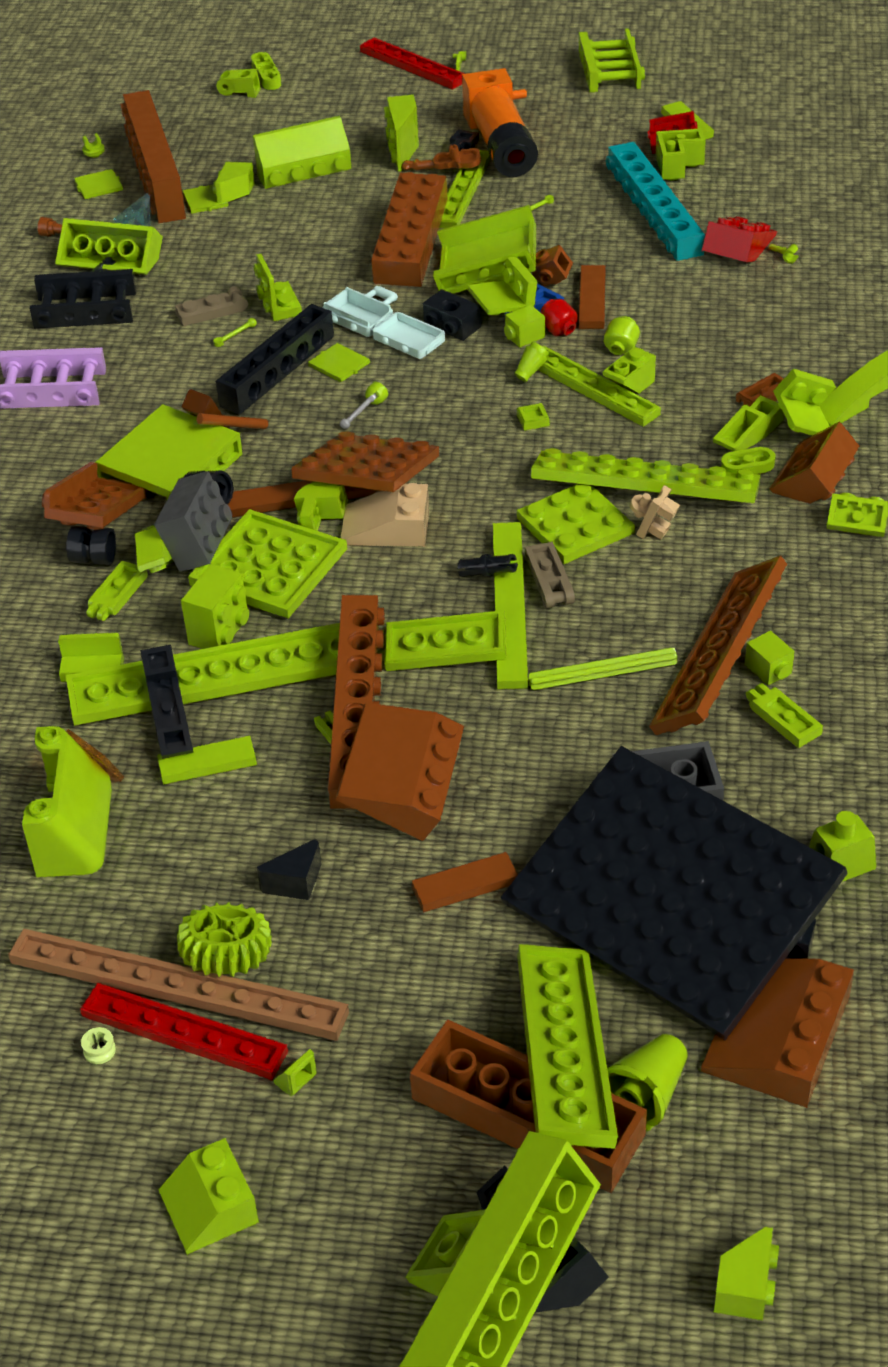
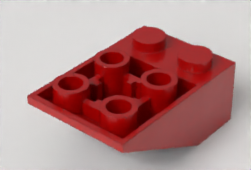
M718 217L717 221H709L702 251L744 262H754L777 235V231L770 229L771 225L762 222H749L748 224L749 219L742 217Z

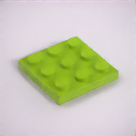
M576 484L517 510V519L542 544L553 542L562 564H567L635 533V524L592 485Z

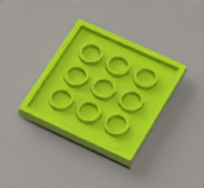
M249 509L222 538L210 564L235 570L243 574L247 605L289 619L347 550V540ZM210 564L196 567L188 576L189 585L193 586Z

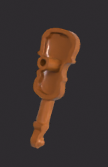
M453 144L449 146L450 152H440L432 160H405L402 163V169L409 171L410 168L417 171L448 168L468 169L476 167L481 163V155L477 148L459 151L458 145Z

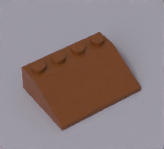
M366 702L363 706L335 800L424 841L441 820L464 726L437 712Z
M785 959L727 1039L724 1040L715 1034L701 1066V1072L807 1108L849 1000L854 970L822 959Z

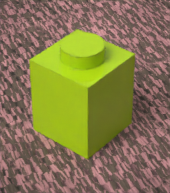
M532 305L505 314L504 333L507 339L520 348L545 338V316Z
M770 630L747 642L745 666L769 686L792 674L795 651Z

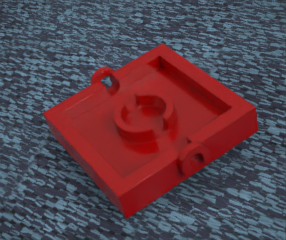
M694 111L649 119L650 130L647 133L651 143L652 154L656 153L657 131L698 129Z

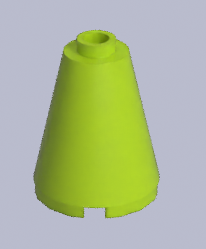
M669 1034L659 1035L607 1067L611 1093L647 1109L646 1132L663 1120L688 1058L686 1047L681 1040Z

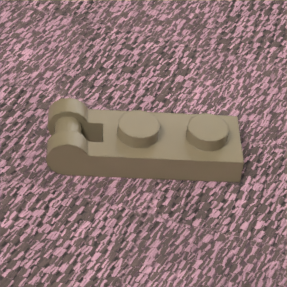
M233 286L226 293L212 294L206 298L194 301L188 300L182 304L175 305V310L181 324L187 326L242 312L247 309L248 301L243 296L241 289Z
M553 542L525 547V557L542 596L544 607L552 608L555 607V604L562 602L565 605L575 603L572 585Z

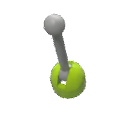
M374 381L365 392L366 400L347 419L344 418L340 421L341 428L348 429L350 422L369 404L379 405L386 400L389 395L386 387L382 383Z

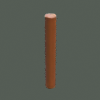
M203 413L197 415V423L203 425L267 429L268 420L263 418Z

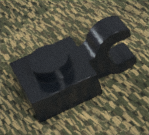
M458 129L450 138V146L453 144L458 145L459 151L474 148L479 142V133Z

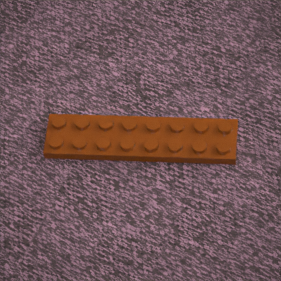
M781 555L734 573L649 725L655 735L666 732L672 733L681 727L691 724L698 725L708 717L709 709L720 695L719 691L724 681L730 676L732 666L740 657L745 642L752 635L751 631L755 623L761 618L762 610L771 599V594L776 584L782 578L781 575L787 563Z

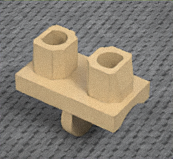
M664 485L658 497L653 500L648 493L635 495L632 498L630 508L637 518L644 517L636 534L637 536L644 539L648 532L660 540L665 536L671 526V520L680 507V504L668 498L672 489Z

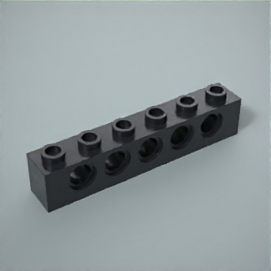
M310 304L216 380L219 407L240 415L334 337L332 311Z

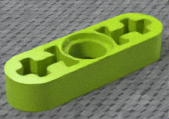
M266 52L252 54V69H257L262 87L267 90L280 88L281 75L270 55Z

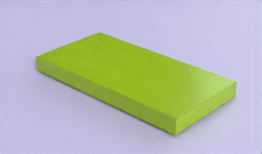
M504 610L386 623L384 657L386 671L506 659V617Z

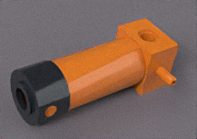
M505 68L462 74L463 114L470 129H479L494 166L501 174L507 177H518L526 174L537 162L538 150L513 103L514 99L527 97L526 89L513 90V82Z

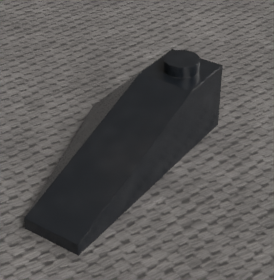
M505 1165L476 1192L482 1210L487 1208L497 1190L498 1184L506 1174L508 1168ZM575 1237L571 1241L535 1313L580 1306L609 1278L590 1252Z

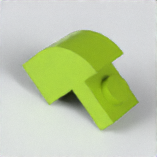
M312 482L302 487L294 497L298 525L318 531L321 519H343L348 502L344 485Z

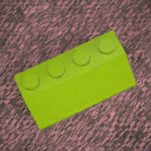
M340 116L253 135L257 176L265 189L352 169L350 147Z
M64 218L55 264L57 266L94 269L97 265L103 263L102 261L106 257H111L116 263L113 265L103 264L102 269H133L134 274L147 275L159 260L163 236L151 226Z

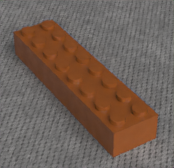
M149 90L123 94L124 103H121L120 107L125 120V124H123L124 131L128 139L129 148H131L132 157L135 160L140 181H142L143 190L146 193L151 215H156L158 223L186 219L180 176Z

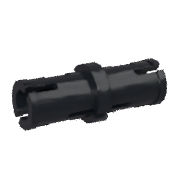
M483 554L480 558L460 559L457 569L465 568V570L458 571L461 577L475 575L491 577L495 573L516 572L518 564L510 563V561L517 560L514 554L501 556Z

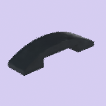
M171 644L140 650L162 759L194 753Z

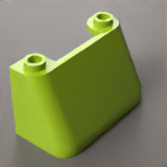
M57 726L36 727L35 745L42 755L47 775L46 785L48 792H53V798H41L30 802L25 807L23 813L22 827L36 877L88 875L95 873L103 866L105 859L112 793L110 776L63 728Z

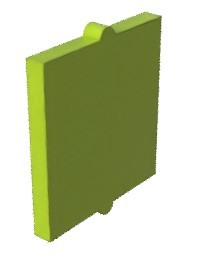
M113 169L74 178L77 190L81 192L84 199L123 190L120 177L116 176Z
M213 185L183 190V195L191 214L229 207L228 202L217 203V195L213 194Z
M336 343L327 350L321 351L318 356L308 362V365L339 382H343L353 374H358L360 369L370 363V359Z

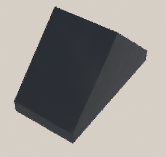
M314 839L258 866L257 873L260 890L265 894L309 900L322 865L319 842Z

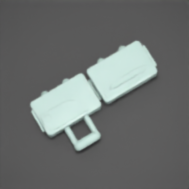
M375 286L367 294L346 287L345 290L328 302H325L322 307L332 311L333 323L366 337L373 335L374 340L418 359H422L445 341V332L401 312L393 314V309L389 304L396 301L398 296L395 292L381 286ZM376 295L385 300L382 302L372 297Z

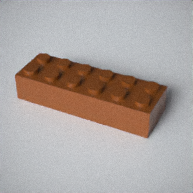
M412 172L399 174L371 260L374 284L422 287L437 237V231L439 230L448 200L446 175L414 174Z
M447 1019L410 1072L412 1099L518 1149L529 1131L535 1132L528 1055ZM612 1093L618 1133L616 1148H591L588 1146L571 1145L601 1184L600 1188L609 1193H612L644 1139L647 1109Z

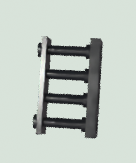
M133 269L35 275L34 282L38 301L42 302L41 305H30L34 329L133 323L130 299H125L127 295H136ZM116 296L115 300L101 301V297ZM91 298V301L76 302V299ZM66 299V303L52 304V300Z

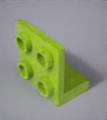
M256 254L257 263L253 265L255 276L259 279L256 291L259 300L263 301L265 312L270 313L273 321L297 316L302 312V307L288 281L274 283L273 275L262 254Z
M515 256L507 258L506 268L503 271L504 280L469 285L468 291L488 315H500L501 313L512 312L528 305L534 307L538 281Z
M792 369L773 391L778 400V406L788 421L789 428L796 433L801 432L814 435L830 427L820 405L835 390L836 386L833 380Z

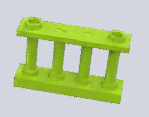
M629 28L625 29V37L621 40L593 42L592 39L589 40L587 32H579L578 52L590 93L598 92V83L608 80L634 79L636 88L641 89V80H645V69L640 65L635 49V37L631 36ZM624 48L623 50H610V51H597V52L595 51V50ZM622 58H627V59H628V60H614V61H601V62L598 61V60L622 59ZM627 68H630V69H631V70L601 72V70H614V69H627Z

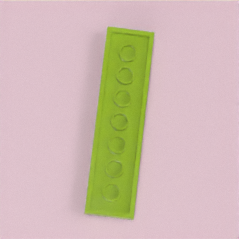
M554 448L541 451L531 469L532 479L660 493L665 485L672 489L670 494L754 504L761 475L754 474L753 471L746 469L738 470L737 473L727 472L726 468L719 466L705 469L698 468V465L691 463L678 466L671 465L670 462L664 460L650 463L643 462V459L637 457L623 460L616 459L615 456L603 454L599 457L588 456V453L582 451L568 454L561 453V450Z
M519 944L517 960L535 1132L565 1139L570 1145L615 1149L618 1133L589 953L581 949Z

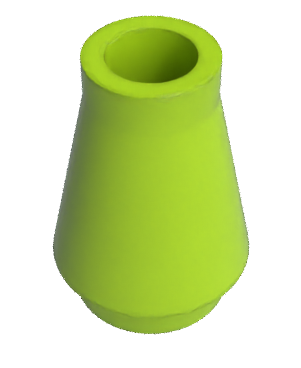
M531 342L529 346L526 345L514 375L523 382H527L547 361L546 357L549 352L536 342Z

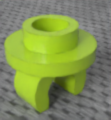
M97 133L94 134L95 141L89 143L86 136H83L84 146L82 151L84 155L90 158H97L105 151V147Z

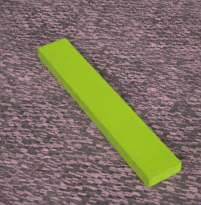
M479 150L481 163L478 166L458 170L447 193L448 200L439 228L445 229L461 223L491 159L488 151Z
M542 346L549 354L546 357L547 361L538 371L642 427L661 415V407L550 348Z

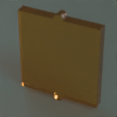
M68 729L66 731L105 771L120 782L124 779L122 773L105 755Z

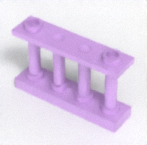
M103 348L0 351L1 369L3 377L6 378L4 384H0V409L99 405L96 381L92 380L93 375H105L106 373ZM83 375L80 382H67L68 376ZM57 376L56 382L41 383L42 377ZM17 377H31L30 383L15 384Z

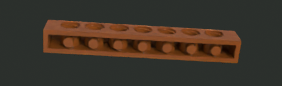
M342 595L328 786L330 809H354L335 800L363 706L366 702L380 704V701H375V696H381V677H376V672H382V653H377V649H383V630H379V626H384L385 610L384 607H379L378 595Z

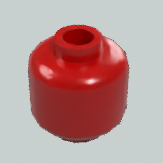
M551 299L541 308V314L545 316V328L553 336H561L563 334L567 336L575 330L578 314L564 299Z

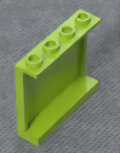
M530 205L437 231L442 244L440 269L434 271L433 277L439 291L443 289L453 294L468 290L469 285L504 280L503 271L506 268L508 257L516 256L529 272L536 271V223Z
M162 404L95 463L98 465L99 478L110 479L113 476L162 495L168 500L178 479L183 478L188 472L225 471L243 453L239 432L223 426L198 424L196 416Z

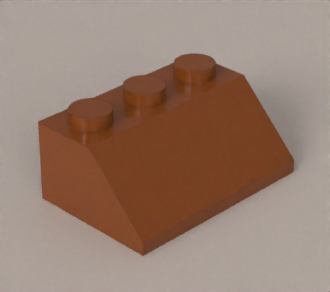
M839 421L799 442L769 489L774 494L809 504L819 499L824 501L835 493L836 484L845 476L844 471L855 460L854 455L860 446Z

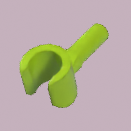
M773 244L769 245V250L783 254L784 261L789 264L794 263L799 257L794 255L798 250L795 244L789 245L788 248Z

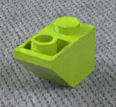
M225 162L222 170H219L217 180L213 182V194L217 195V203L229 202L250 194L255 184L253 163Z
M634 346L603 370V376L620 386L640 394L655 382L656 355Z
M154 525L145 527L135 533L139 572L149 569L150 573L165 569L166 565L174 562Z
M762 1228L720 1256L714 1313L763 1321L765 1305L773 1306L776 1281L768 1280L769 1269L777 1270L779 1245L771 1244L773 1228Z

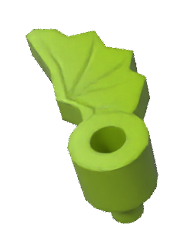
M459 51L458 54H453V58H456L457 71L461 69V62L466 61V51Z

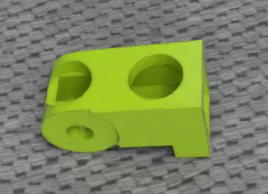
M257 69L224 71L216 84L218 92L225 96L233 93H247L248 97L256 98L261 89Z

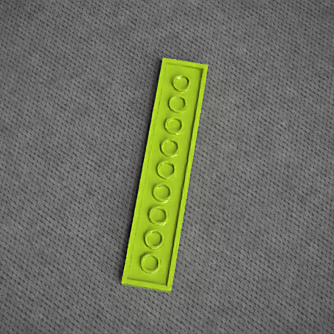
M340 623L173 654L183 704L336 675ZM142 661L66 675L74 726L152 711Z

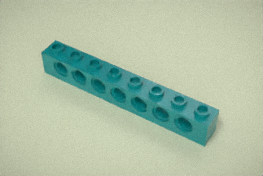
M629 142L609 146L608 156H606L607 169L611 170L615 180L619 181L624 192L630 196L632 203L638 207L640 214L646 218L650 228H653L657 233L658 239L662 240L667 251L673 255L676 261L703 256L704 232L636 143Z

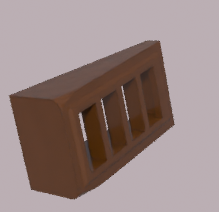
M192 389L188 391L182 404L184 411L196 417L199 413L222 415L210 396Z

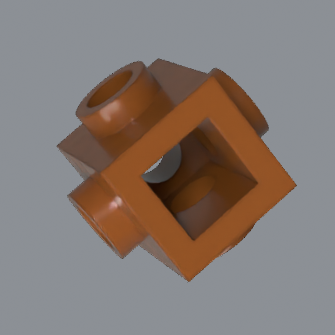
M561 245L549 249H541L536 253V271L532 272V275L543 287L550 284L555 285L567 278L573 262Z

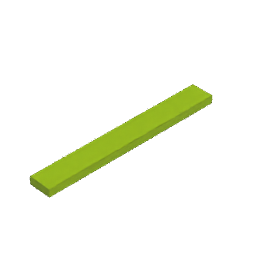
M521 522L493 523L494 556L514 554L517 560L510 561V563L518 564L516 572L494 574L495 611L504 610L506 617V659L497 660V689H527L528 667Z

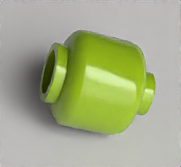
M627 316L612 319L604 334L603 342L605 346L615 355L627 353L634 346L636 347L640 336L639 326L632 318Z

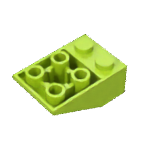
M414 94L387 97V106H384V118L387 122V127H385L386 141H388L389 152H391V161L396 163L398 172L403 170L402 163L405 160H409L419 146L417 105Z

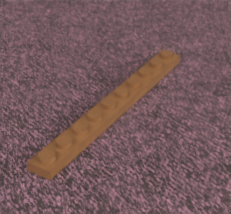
M28 929L22 930L9 953L11 964L95 984L98 982L116 989L338 1041L349 1014V1007L346 1003L221 975L218 977L215 973L205 976L203 970L193 971L191 967Z

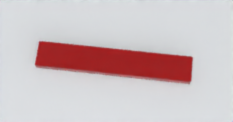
M375 37L360 45L361 53L452 90L462 85V74L465 73Z
M98 982L80 1008L82 1017L270 1080L274 1079L288 1054L287 1044Z

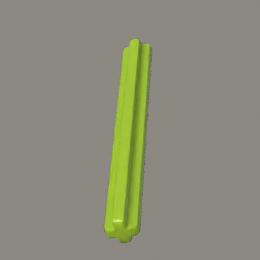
M669 647L535 671L528 674V682L531 690H540L673 666L677 664V653L675 648Z

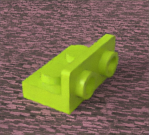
M846 492L840 494L833 493L827 529L884 537L888 519V501H884L880 497H856L854 494Z

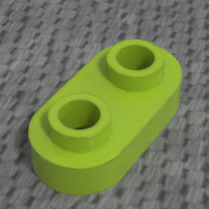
M766 447L728 452L722 456L721 467L726 468L727 472L732 473L746 469L753 471L754 474H763L775 467L776 455L773 450Z

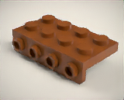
M90 462L46 489L42 496L44 518L58 520L63 525L83 524L92 530L103 529L110 522L116 520L120 515L148 496V490L129 482L97 477V463Z

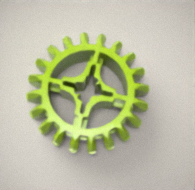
M215 902L214 906L202 905L201 910H191L190 916L183 917L182 924L179 925V931H177L179 957L183 958L185 965L192 966L193 971L203 970L205 976L211 973L217 974L218 977L222 974H230L234 977L237 972L247 974L249 968L257 969L259 963L266 961L272 945L271 929L269 922L264 919V914L256 913L255 908L245 909L243 904L234 906L230 902L226 905H219Z

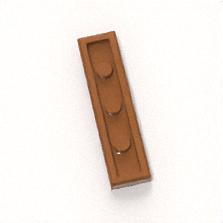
M581 265L579 329H604L606 265Z

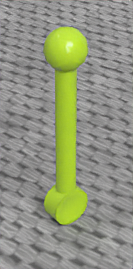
M546 195L544 200L530 206L531 211L546 203H553L554 196Z
M249 318L246 324L223 337L214 338V346L221 347L231 337L249 327H255L257 324L256 319Z

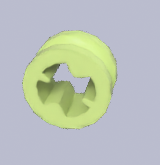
M92 1028L81 1039L84 1057L92 1064L106 1063L113 1058L116 1052L113 1035L106 1028ZM99 1042H104L105 1046L100 1048ZM97 1043V1049H92V1046Z

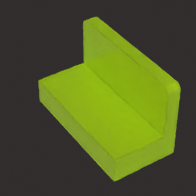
M118 633L59 635L58 643L62 655L59 670L61 682H66V675L124 664V656Z

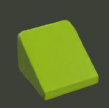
M309 1049L273 1080L274 1084L289 1096L295 1095L317 1073L314 1052Z

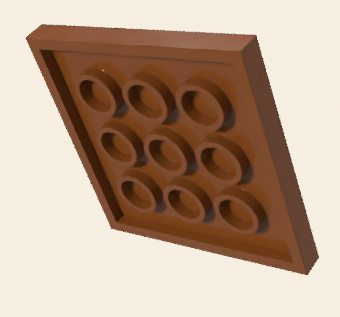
M340 432L338 436L327 441L325 445L314 450L312 454L291 468L292 478L395 492L439 457V446L429 445L427 441L411 443L404 442L402 438H390L387 440L379 439L378 435L356 436L353 432Z

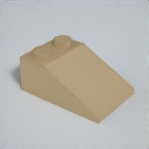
M404 484L395 492L380 491L347 504L341 539L347 540V545L425 547L429 518L428 484Z

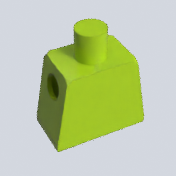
M841 811L837 814L836 821L817 827L814 830L809 847L845 866L848 874L843 881L876 869L875 838L858 815L850 811Z

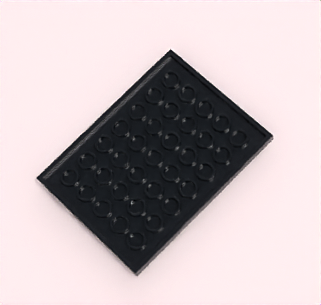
M621 746L500 898L511 909L576 949L587 951L589 957L726 1040L848 873L846 867Z

